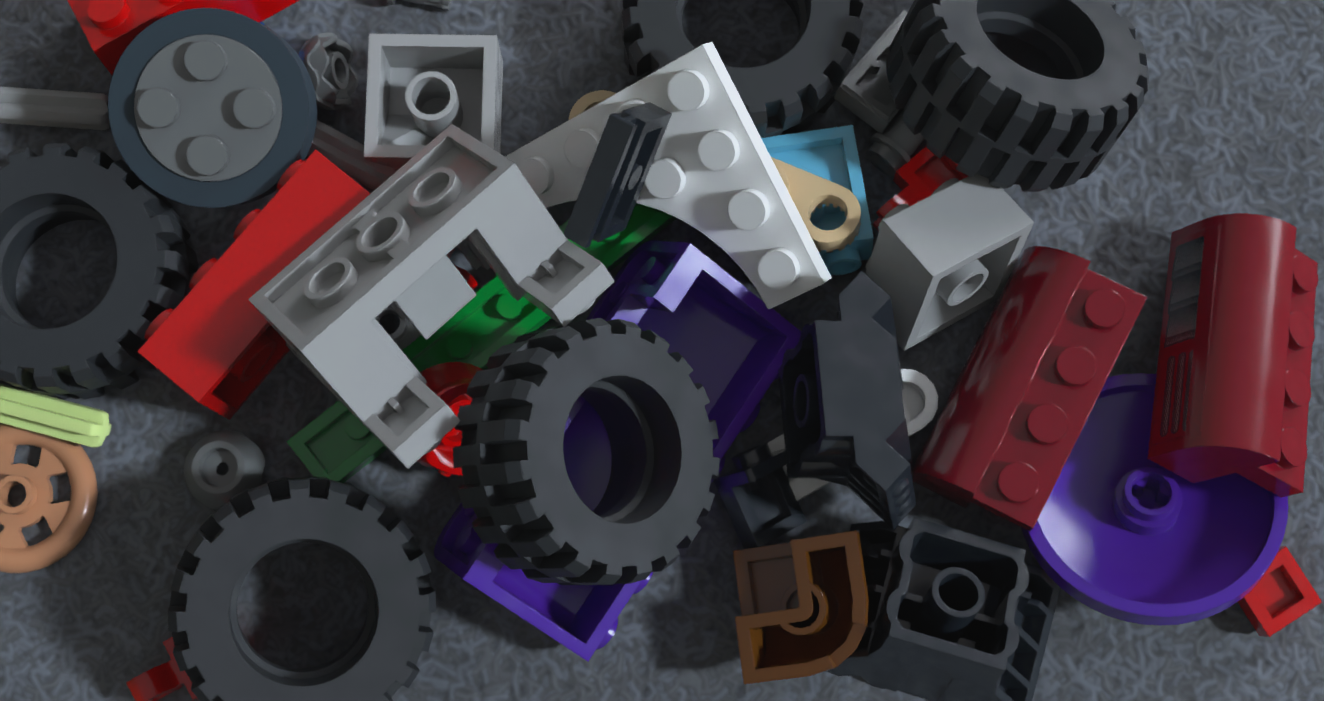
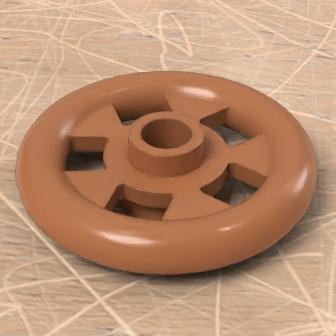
M0 423V524L4 525V529L0 532V572L27 573L48 567L61 560L83 539L96 511L98 498L97 479L93 465L80 444ZM17 445H30L42 448L37 467L13 463ZM68 474L71 486L70 501L52 503L53 487L49 480L50 477ZM22 484L26 490L25 500L19 506L13 507L8 499L9 492L15 485ZM45 517L52 534L43 541L28 546L23 536L22 528L33 526Z

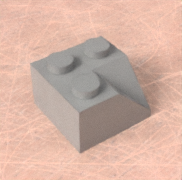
M369 34L364 140L365 160L400 169L451 124L501 154L503 59L497 35Z
M975 174L973 177L968 176L960 181L956 178L950 179L940 185L931 196L912 206L901 204L885 215L878 226L879 234L872 255L866 263L865 267L867 270L865 274L891 296L897 343L904 351L997 300L1012 273L1034 222L1003 188L990 185L989 178Z

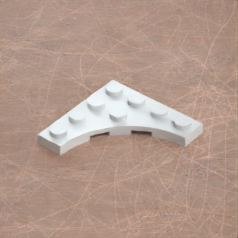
M713 42L702 44L505 156L517 165L545 208L568 201H576L609 115L613 113L618 114L623 110L651 102L672 113L636 203L661 210L686 222L721 247L753 283L768 309L814 289L832 278Z

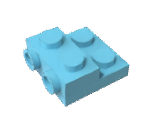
M853 125L761 138L770 157L849 189L856 196L861 209V225L858 236L856 235L851 245L847 244L841 251L836 249L831 253H827V250H821L819 253L830 275H844L858 270L862 265L861 260H868L872 255L874 237ZM822 204V208L818 209L817 207L815 212L811 213L810 221L819 229L833 230L840 227L847 217L845 212L840 210L839 206L835 208L833 204H830V206L826 207L825 204Z

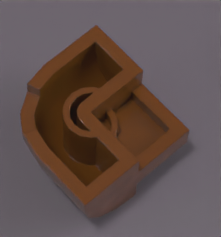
M859 531L790 540L789 543L733 551L741 616H736L735 622L744 684L813 676L838 667L857 649L867 628L869 602Z

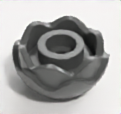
M327 32L313 36L305 42L297 54L303 61L312 80L317 107L335 111V109L352 103L350 96L358 86V76L350 65L353 50L347 42L338 39L334 33Z
M220 430L209 433L200 438L191 447L184 463L186 486L191 495L200 503L210 509L218 510L236 494L247 488L252 489L262 484L265 457L262 450L241 432ZM221 464L228 465L229 469L225 475L218 473V468Z

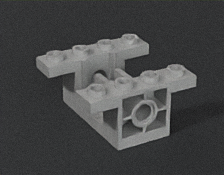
M453 124L448 126L248 299L286 341L285 345L407 469L424 454L435 449L443 437L460 422V419L439 396L425 385L427 383L426 379L375 317L390 305L402 320L407 318L426 340L476 296V293L447 256L455 247L461 251L474 269L477 270L482 266L488 270L491 267L514 299L518 301L524 297L563 327L570 323L577 315L588 310L596 298L615 282L602 262L567 240L513 161Z

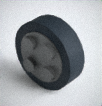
M193 8L167 15L146 27L132 40L121 55L114 69L108 94V113L112 135L117 148L130 169L139 179L159 194L171 200L196 207L217 208L237 206L259 200L276 191L278 181L286 169L297 160H305L311 148L317 124V103L314 86L297 52L279 34L267 26L242 14L217 8Z

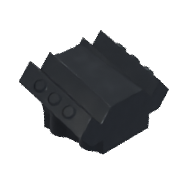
M861 271L839 294L837 321L815 320L813 324L804 325L800 341L794 349L786 350L782 365L778 369L787 478H816L845 485L894 530L916 505L910 466L912 457L902 397L904 387L891 296Z
M913 517L908 528L898 525L894 530L885 521L851 524L850 531H859L869 598L868 623L857 649L838 667L828 670L829 673L837 676L860 675L871 686L895 692L898 690L932 701L1033 700L1061 588L1047 575L1043 568L1024 563L1026 550Z

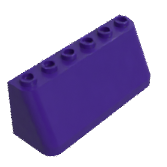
M649 240L636 249L626 260L615 276V282L606 289L586 320L602 318L605 321L621 319L634 322L641 328V331L651 330L670 344L667 353L679 352L693 369L689 375L692 382L703 385L710 403L705 405L708 419L716 420L719 439L712 440L713 457L720 458V474L725 464V453L737 435L745 431L758 416L760 400L773 380L779 378L778 369L782 365L784 353L787 349L795 348L800 341L801 331L774 309H768L764 301L691 243ZM579 396L569 413L563 439L564 461L569 480L582 502L593 511L607 489L611 474L612 454L609 437L603 421L595 409L584 398ZM462 502L443 528L434 548V557L463 580L588 662L594 652L604 647L613 637L617 629L619 614L631 596L640 592L647 585L653 574L651 572L645 580L630 584L559 585V583H541L529 579L525 576L522 569H510L496 558L494 550L498 545L497 543L483 544L471 522L477 519L473 508L464 509Z

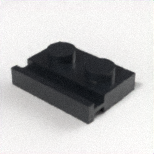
M648 102L623 110L618 114L613 113L609 115L564 231L566 238L587 248L590 246L592 239L600 242L626 229L672 113Z

